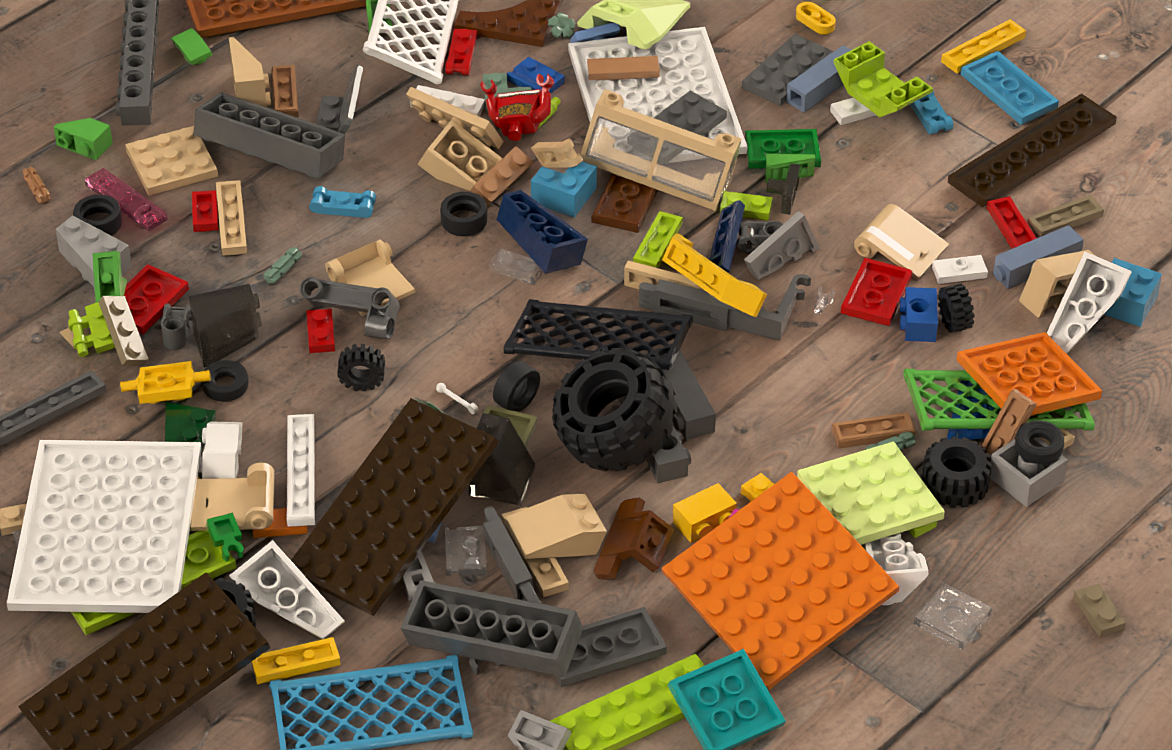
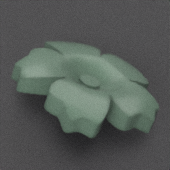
M557 13L556 16L548 20L547 25L552 27V36L558 38L562 33L563 38L567 37L569 39L573 35L572 30L575 27V22L573 19H568V15Z

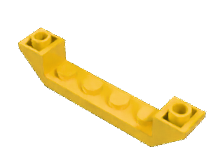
M676 233L672 237L662 261L719 301L753 317H757L767 296L765 292L751 283L737 280L695 251L692 248L694 243L681 234Z

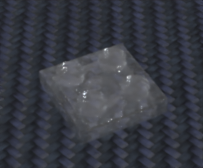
M943 583L915 616L914 624L963 649L991 616L992 607Z

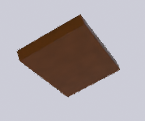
M612 173L591 216V223L639 233L658 190Z

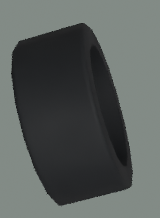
M461 191L447 196L442 201L440 208L441 224L447 232L456 236H471L482 231L487 225V204L480 195ZM459 210H471L477 213L468 218H458L451 215Z
M95 194L79 200L74 206L73 216L111 236L121 228V209L118 201L113 197ZM94 213L110 214L106 219L99 221L85 219Z
M515 361L503 370L493 389L494 402L507 410L522 411L537 394L541 381L540 373L523 361Z

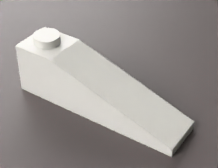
M901 533L863 544V548L899 585V592L882 605L902 602L928 576L925 557L921 553L916 554L913 551V545L910 542L905 543L901 539Z
M273 540L229 575L232 580L236 581V585L241 583L245 586V590L250 591L253 601L320 639L327 638L345 623L342 617Z

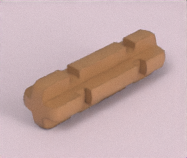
M25 168L22 172L24 174L23 178L34 196H36L37 201L40 204L49 202L51 199L50 193L45 188L46 186L35 168Z

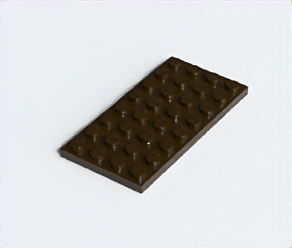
M410 398L291 561L313 586L374 616L498 445L496 437Z
M206 572L18 707L51 750H131L270 649V645Z

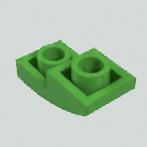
M192 28L171 38L174 46L182 52L184 59L191 65L202 64L208 57L213 55L203 39Z

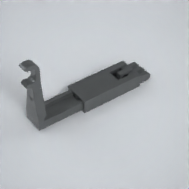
M805 274L795 275L776 313L760 309L757 317H753L719 301L705 290L662 279L659 280L657 285L646 282L639 284V306L654 310L655 313L693 315L692 323L727 331L729 327L781 340L796 300H804L805 297L804 290L797 289V286H810L811 277Z
M493 507L485 508L486 523L483 526L486 544L515 599L541 604L534 591L532 576L500 517H498ZM470 658V666L474 674H479V665L477 664L484 660Z

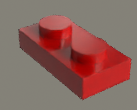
M216 190L192 192L194 232L218 230Z
M332 309L306 310L309 353L335 352Z

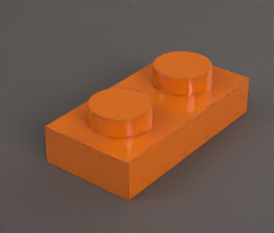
M287 508L273 509V522L269 527L252 529L253 538L308 534V526H287Z

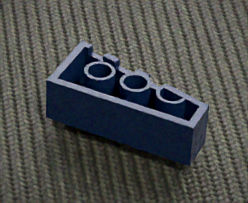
M522 190L503 194L497 221L545 274L581 265L588 242L585 236Z

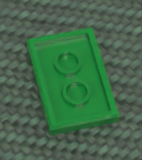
M817 129L745 131L748 169L765 168L766 154L815 155L814 167H821Z

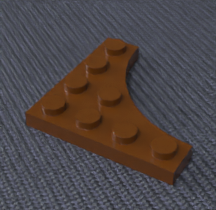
M526 0L510 8L489 12L460 10L454 23V29L477 30V36L543 47L552 28L547 25L548 20L557 15L564 0Z

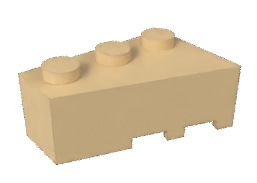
M1090 250L1037 259L1032 265V271L1019 301L1037 318L1044 316V311L1053 306L1058 309L1084 252L1094 254Z

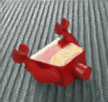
M538 74L536 77V82L542 87V91L541 89L500 93L497 94V97L494 96L497 86L492 79L490 89H486L485 83L481 82L480 87L488 97L486 105L489 118L497 128H501L503 135L508 136L510 140L519 141L523 134L537 132L540 123L550 115L551 93H549V89L553 87L554 79L549 74H547V81L543 83L544 77L541 74Z

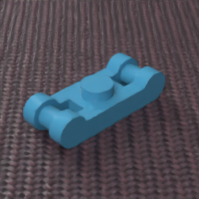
M934 91L910 104L928 134H935L938 130L942 129L944 131L953 129V120L951 116H947L934 96Z
M317 186L313 191V199L310 202L309 208L312 212L318 214L368 218L372 215L373 205L377 196L369 190L363 193L329 191L325 187Z

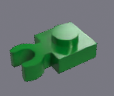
M233 512L207 519L206 526L214 547L223 545V560L225 562L229 561V551L232 550L238 553L239 558H243V545L238 542L241 541L242 534Z

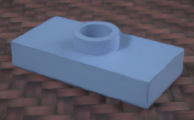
M609 23L577 31L571 37L570 42L613 38L620 31L619 24Z

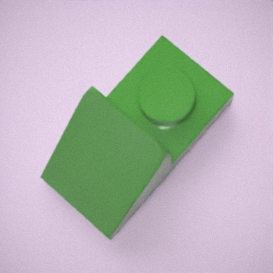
M120 252L92 253L96 303L99 302L102 296H124L127 279L121 275Z

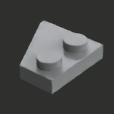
M520 710L507 736L519 750H563L572 732L568 728Z

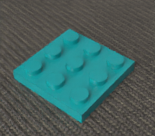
M744 649L675 678L668 683L669 690L704 750H731L784 726L786 722Z

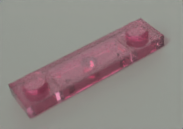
M105 168L100 169L85 179V185L96 194L113 197L118 201L121 212L147 231H151L168 220L165 211Z

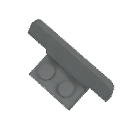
M357 64L350 73L344 97L322 96L316 121L317 125L343 134L347 132L353 121L363 66Z

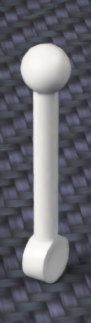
M444 383L436 385L437 392L450 396L468 408L471 414L478 412L476 404H470L448 390Z

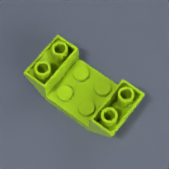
M870 41L835 58L833 61L847 93L878 117L896 112L933 92V88L919 77L904 83L885 69V52Z

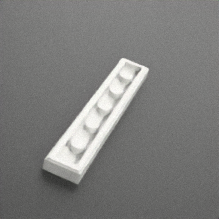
M314 414L288 415L287 526L315 525Z

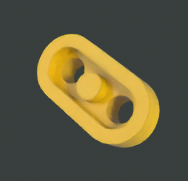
M802 2L797 5L796 18L807 27L821 35H827L835 30V17L812 2Z

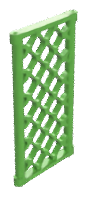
M904 369V379L907 383L922 431H933V429H991L998 416L997 414L1001 411V408L988 394L983 395L975 391L982 387L966 370ZM916 381H920L923 385L917 387ZM934 381H945L949 385L942 387L934 383ZM959 381H970L974 385L967 387L959 383ZM931 388L939 393L932 395L924 390ZM956 388L964 393L958 395L950 390ZM942 396H947L953 399L954 401L948 403L940 398ZM972 396L980 401L974 403L965 398ZM921 397L927 399L928 401L923 403ZM1086 403L1069 406L1072 408L1070 411L1061 408L1036 414L1038 418H1029L1027 421H1046L1057 426L1059 429L1093 431L1095 427L1094 420ZM932 404H937L943 407L944 409L938 411L930 406ZM963 404L970 409L964 411L956 407V405ZM988 404L996 409L990 411L981 406ZM953 412L961 416V418H949L946 413ZM979 412L987 416V418H975L971 414ZM1055 412L1064 418H1052L1049 413ZM1079 412L1081 418H1078L1074 413ZM927 413L935 416V418H928Z

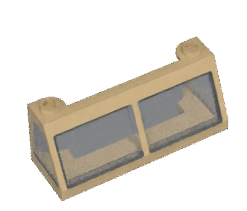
M604 89L596 103L582 148V162L716 211L723 198L724 191L727 190L732 181L742 139L728 133L719 134L714 140L624 108V99L621 95Z

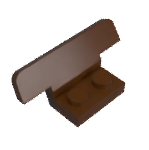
M640 497L626 499L620 504L594 568V573L598 579H615L622 560H626L631 556L651 572L660 567L674 528L651 510L642 511L645 501Z

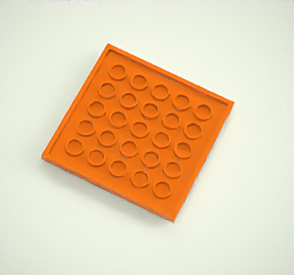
M792 471L662 567V573L733 653L742 649L745 650L768 691L899 592V585Z

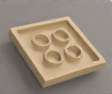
M194 126L125 144L126 152L148 196L218 177V170L201 137L194 135Z

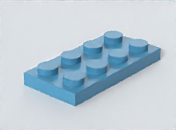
M999 51L961 68V76L1020 125L1058 108V99Z

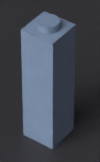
M842 45L788 83L786 102L805 113L844 84L833 61L835 58L851 51V49Z
M1069 225L996 255L993 275L1007 289L1028 280L1032 271V265L1037 259L1082 251L1084 239Z

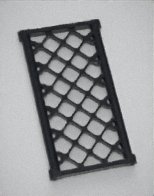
M529 299L503 350L504 354L514 355L517 353L576 360H587L593 356V353L602 350L609 352L612 348H623L624 350H634L636 352L645 350L648 352L646 355L649 359L655 361L661 370H671L687 332L692 325L693 315L550 303ZM534 311L540 312V313H537V314L532 315ZM553 313L564 314L557 318L550 317ZM578 315L589 316L588 318L579 321L574 319ZM602 318L613 319L606 323H601L599 321ZM539 319H546V320H547L546 322H543V323H540V324H536V323L534 322V321H537V320H539ZM627 320L638 321L632 325L624 324ZM565 321H569L572 323L566 326L559 325V323ZM651 323L663 324L655 328H651L649 326ZM588 324L596 325L595 327L589 329L583 327ZM681 325L679 330L674 329V327ZM619 326L621 329L610 331L608 328ZM548 327L555 328V330L549 332L543 331V329ZM640 328H643V329L646 330V331L641 332V333H634V332H633L634 330H637V329H640ZM574 329H578L581 331L575 334L568 333V331ZM663 331L670 332V334L665 336H660L658 333ZM534 332H537V333L540 334V335H538V336L531 337V338L527 336L528 334H531V333H534ZM597 332L605 333L604 335L598 337L592 335ZM623 334H628L630 336L625 339L618 338V336ZM557 335L564 336V338L553 340L551 337ZM650 336L655 338L648 342L642 340ZM583 337H587L589 339L584 342L576 341ZM519 338H522L524 340L520 343H517ZM674 339L673 344L667 342ZM606 340L614 341V343L603 345L601 342ZM540 341L548 342L545 346L534 345ZM633 342H637L638 344H640L634 347L627 346V344ZM566 343L573 344V346H571L570 348L559 347ZM593 345L598 347L595 351L584 350V348ZM656 345L664 346V348L654 350L651 347ZM668 353L666 358L660 357L661 355Z

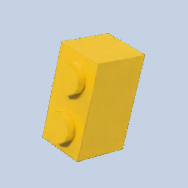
M717 483L673 504V524L690 543H693L727 520L734 509H737V503Z

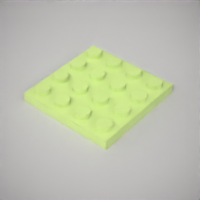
M894 441L800 469L797 472V477L860 545L944 519V509Z

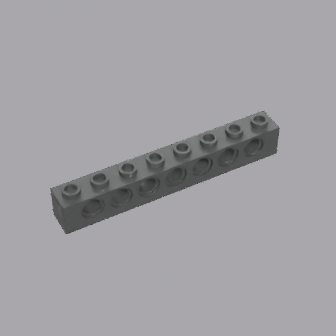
M125 0L126 12L123 14L125 27H122L123 41H121V54L124 56H120V70L123 71L118 72L119 85L121 86H117V98L120 101L116 102V115L121 116L122 125H150L159 0Z

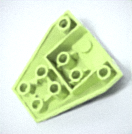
M603 0L592 6L580 18L577 24L585 29L609 24L610 22L619 24L622 27H626L628 44L637 46L640 49H648L668 33L690 8V2L684 0Z

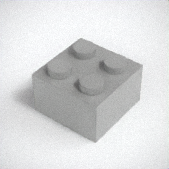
M1039 437L1029 440L1030 444L1036 447L1049 446ZM1014 439L991 454L992 468L990 479L1024 506L1028 507L1064 482L1068 459L1061 455L1056 461L1048 464L1028 462L1017 453Z

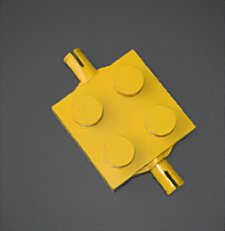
M192 361L141 367L136 380L120 381L121 392L137 390L139 404H156L160 401H180L192 397V387L195 383L211 381L209 370L194 372Z

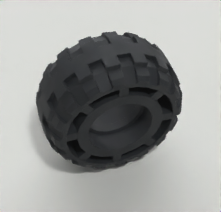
M612 348L610 352L602 350L593 353V356L585 361L582 359L574 365L575 368L570 373H566L561 380V388L556 390L553 398V426L562 443L581 464L585 462L590 468L608 471L609 468L615 471L626 470L627 466L633 464L638 466L645 462V458L652 453L656 454L663 447L662 442L665 438L668 439L673 431L672 426L677 414V402L674 399L675 391L669 379L656 362L651 361L643 353L634 350H624L623 348ZM627 396L622 405L614 412L597 417L612 401Z

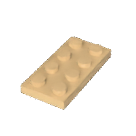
M410 87L406 95L412 102L411 106L419 112L418 116L423 120L438 122V125L443 129L453 120L488 148L492 146L500 149L504 141L490 121L413 87Z

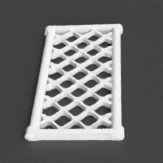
M378 0L369 37L363 46V52L429 80L434 84H441L443 79L442 69L459 0H449V2L434 0L436 4H430L427 0H420L424 5L421 7L417 6L413 0ZM400 2H407L411 9H405ZM394 4L399 11L394 12L386 5ZM434 9H441L446 16L437 15ZM421 11H428L433 18H426ZM409 14H416L420 20L414 21ZM397 16H403L408 23H401ZM383 18L391 19L394 22L395 26L387 25V23L383 21ZM430 23H437L443 29L435 30ZM424 25L429 32H421L418 26ZM405 28H412L417 35H409ZM393 31H400L404 38H397ZM379 33H387L392 40H384ZM433 37L439 45L430 44L427 38ZM414 40H421L426 47H418ZM401 43H409L413 50H406ZM389 46H397L400 52L394 53ZM423 52H430L432 56L436 57L435 60L427 59ZM410 55H418L422 62H415Z

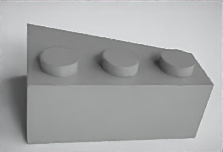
M72 215L56 228L59 252L74 269L77 268L82 273V278L86 282H90L94 287V291L92 253L119 251L121 275L132 268L128 244Z

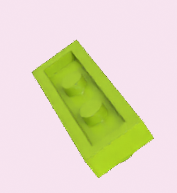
M659 211L635 253L633 262L659 268L672 237L679 232L683 224V217Z

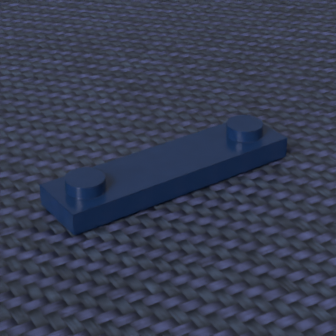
M740 200L721 210L709 258L711 262L727 273L731 270L735 245L743 220L745 204Z

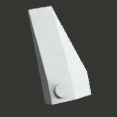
M1084 252L1047 331V334L1066 354L1122 295L1132 271Z

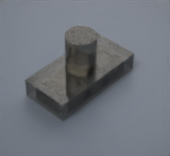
M791 163L786 181L768 179L766 192L782 195V214L791 215L800 180L799 164Z

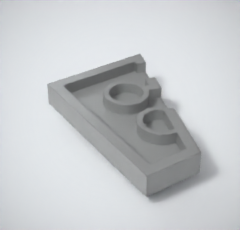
M798 211L749 254L744 261L751 275L759 280L781 269L785 262L791 259L796 261L802 258L803 253L809 250L814 252L820 249L805 215Z

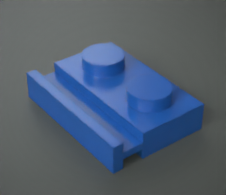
M527 57L514 67L513 72L507 73V81L518 87H531L532 90L541 89L542 91V87L536 82V77L538 74H541L544 77L543 83L547 81V74H549L554 79V85L549 89V93H552L565 83V76Z

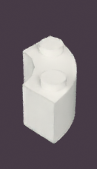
M242 422L207 423V428H203L202 442L205 444L203 457H200L198 473H202V479L236 478L239 470L238 454H241Z

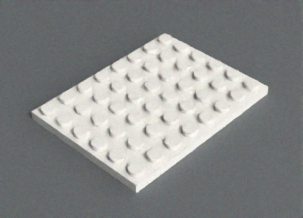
M705 27L668 31L660 41L648 49H640L637 46L628 44L627 36L568 43L569 55L590 122L596 103L604 89L621 95L624 99V108L652 118L691 90L727 111V118L706 133L704 137L714 140L717 135L723 133L739 137L742 140L738 155L747 154V144ZM658 56L660 77L590 81L588 77L587 59ZM597 117V119H596L593 132H594V130H595V128H596L598 117ZM604 118L602 126L609 128V135L616 140L615 149L652 162L653 159L627 144L628 136L635 132L636 129ZM686 148L667 164L711 159L713 157Z
M40 440L7 599L8 611L149 613L181 590L202 451L201 442Z

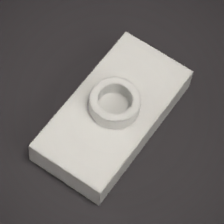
M981 255L935 260L932 262V269L938 284L984 279L988 275Z

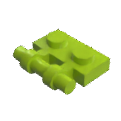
M99 302L85 306L87 315L83 317L79 316V312L76 309L68 312L70 318L68 325L69 329L73 331L74 338L72 341L79 357H86L89 354L87 348L92 346L95 347L98 354L115 348ZM90 327L91 334L85 336L83 329Z

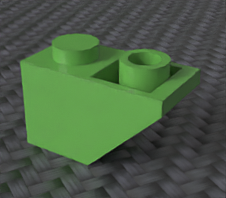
M92 118L59 123L54 126L57 146L97 160L113 144L110 125Z

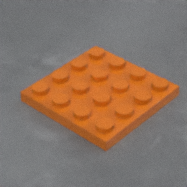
M1046 332L958 351L957 362L1001 409L1012 390H1018L1037 404L1031 415L1101 399L1102 390Z

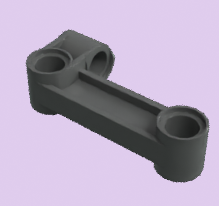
M307 277L301 282L300 293L313 306H328L366 312L368 314L365 321L364 336L388 340L392 338L400 304L398 299L387 288L359 286L320 280L315 277ZM318 288V291L314 295H311V292L314 289ZM385 299H389L386 305L381 306V303Z

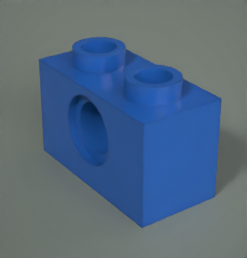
M906 287L905 297H900L899 308L900 313H904V315L900 316V330H905V341L936 342L938 327L937 288Z

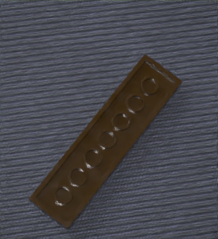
M1081 93L948 175V183L978 205L984 207L987 205V201L999 198L1115 125L1117 117Z

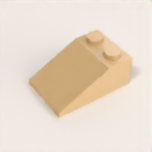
M229 37L236 97L264 107L271 106L270 92H265V88H269L268 73L263 74L262 64L234 37Z
M451 120L426 150L418 165L436 179L470 191L503 158Z
M586 494L560 495L506 516L504 519L524 559L597 555L607 532Z

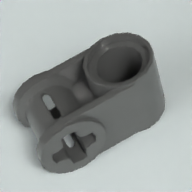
M779 221L742 222L739 229L738 249L743 253L751 254L783 224Z
M165 304L161 328L163 345L167 349L178 350L185 346L189 328L192 325V305L172 307L170 304Z

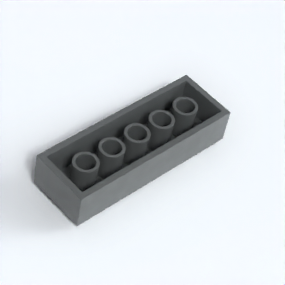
M223 92L218 93L195 109L194 135L203 138L205 141L219 143L228 149L242 151L248 156L265 159L266 162L285 166L289 170H297L312 178H320L343 161L345 134Z
M420 580L402 623L401 630L409 645L565 677L583 631V626L577 612L574 610Z

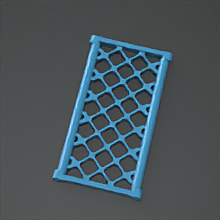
M457 655L446 656L444 659L281 681V679L271 680L269 684L273 696L280 750H286L285 737L297 741L295 749L289 750H372L461 737L462 739L472 738L474 733L469 721ZM452 669L455 681H450L443 677L444 670ZM429 672V675L433 677L426 685H422L414 680L416 674ZM400 676L405 681L398 689L386 685L388 678ZM372 680L373 684L376 685L369 693L358 689L359 682ZM436 682H442L449 686L443 694L430 689ZM344 684V687L348 689L341 697H337L329 692L331 686ZM408 686H414L421 690L414 698H410L402 693ZM315 688L319 693L312 701L301 697L302 690ZM380 690H385L392 694L386 702H381L374 698ZM452 691H457L459 703H455L447 698ZM287 692V695L291 698L284 705H280L278 693ZM351 694H357L364 698L357 706H353L345 701ZM424 695H430L437 699L431 707H426L418 702ZM323 698H328L335 702L328 710L317 706ZM396 699L409 703L402 711L390 707ZM294 702H300L307 706L300 714H295L288 710ZM367 703H373L380 707L373 715H369L361 710ZM440 704H446L453 708L447 716H442L435 712ZM339 707H344L351 711L345 719H340L333 715ZM412 708H418L425 712L419 720L406 716ZM310 711H316L323 715L316 723H311L304 719ZM383 712H389L396 716L390 724H385L378 720ZM457 713H461L463 725L455 726L451 719ZM282 715H287L294 719L289 726L283 727ZM355 716L368 720L361 728H356L349 724ZM428 717H434L441 721L440 728L427 730L423 723ZM326 720H332L339 724L333 732H327L320 728ZM400 721H405L413 726L411 732L398 734L394 727ZM298 724H303L310 728L304 736H298L291 732ZM371 725L384 729L382 736L369 738L365 731ZM343 729H348L355 733L352 741L340 742L336 736ZM314 733H319L326 737L324 745L311 746L307 740Z

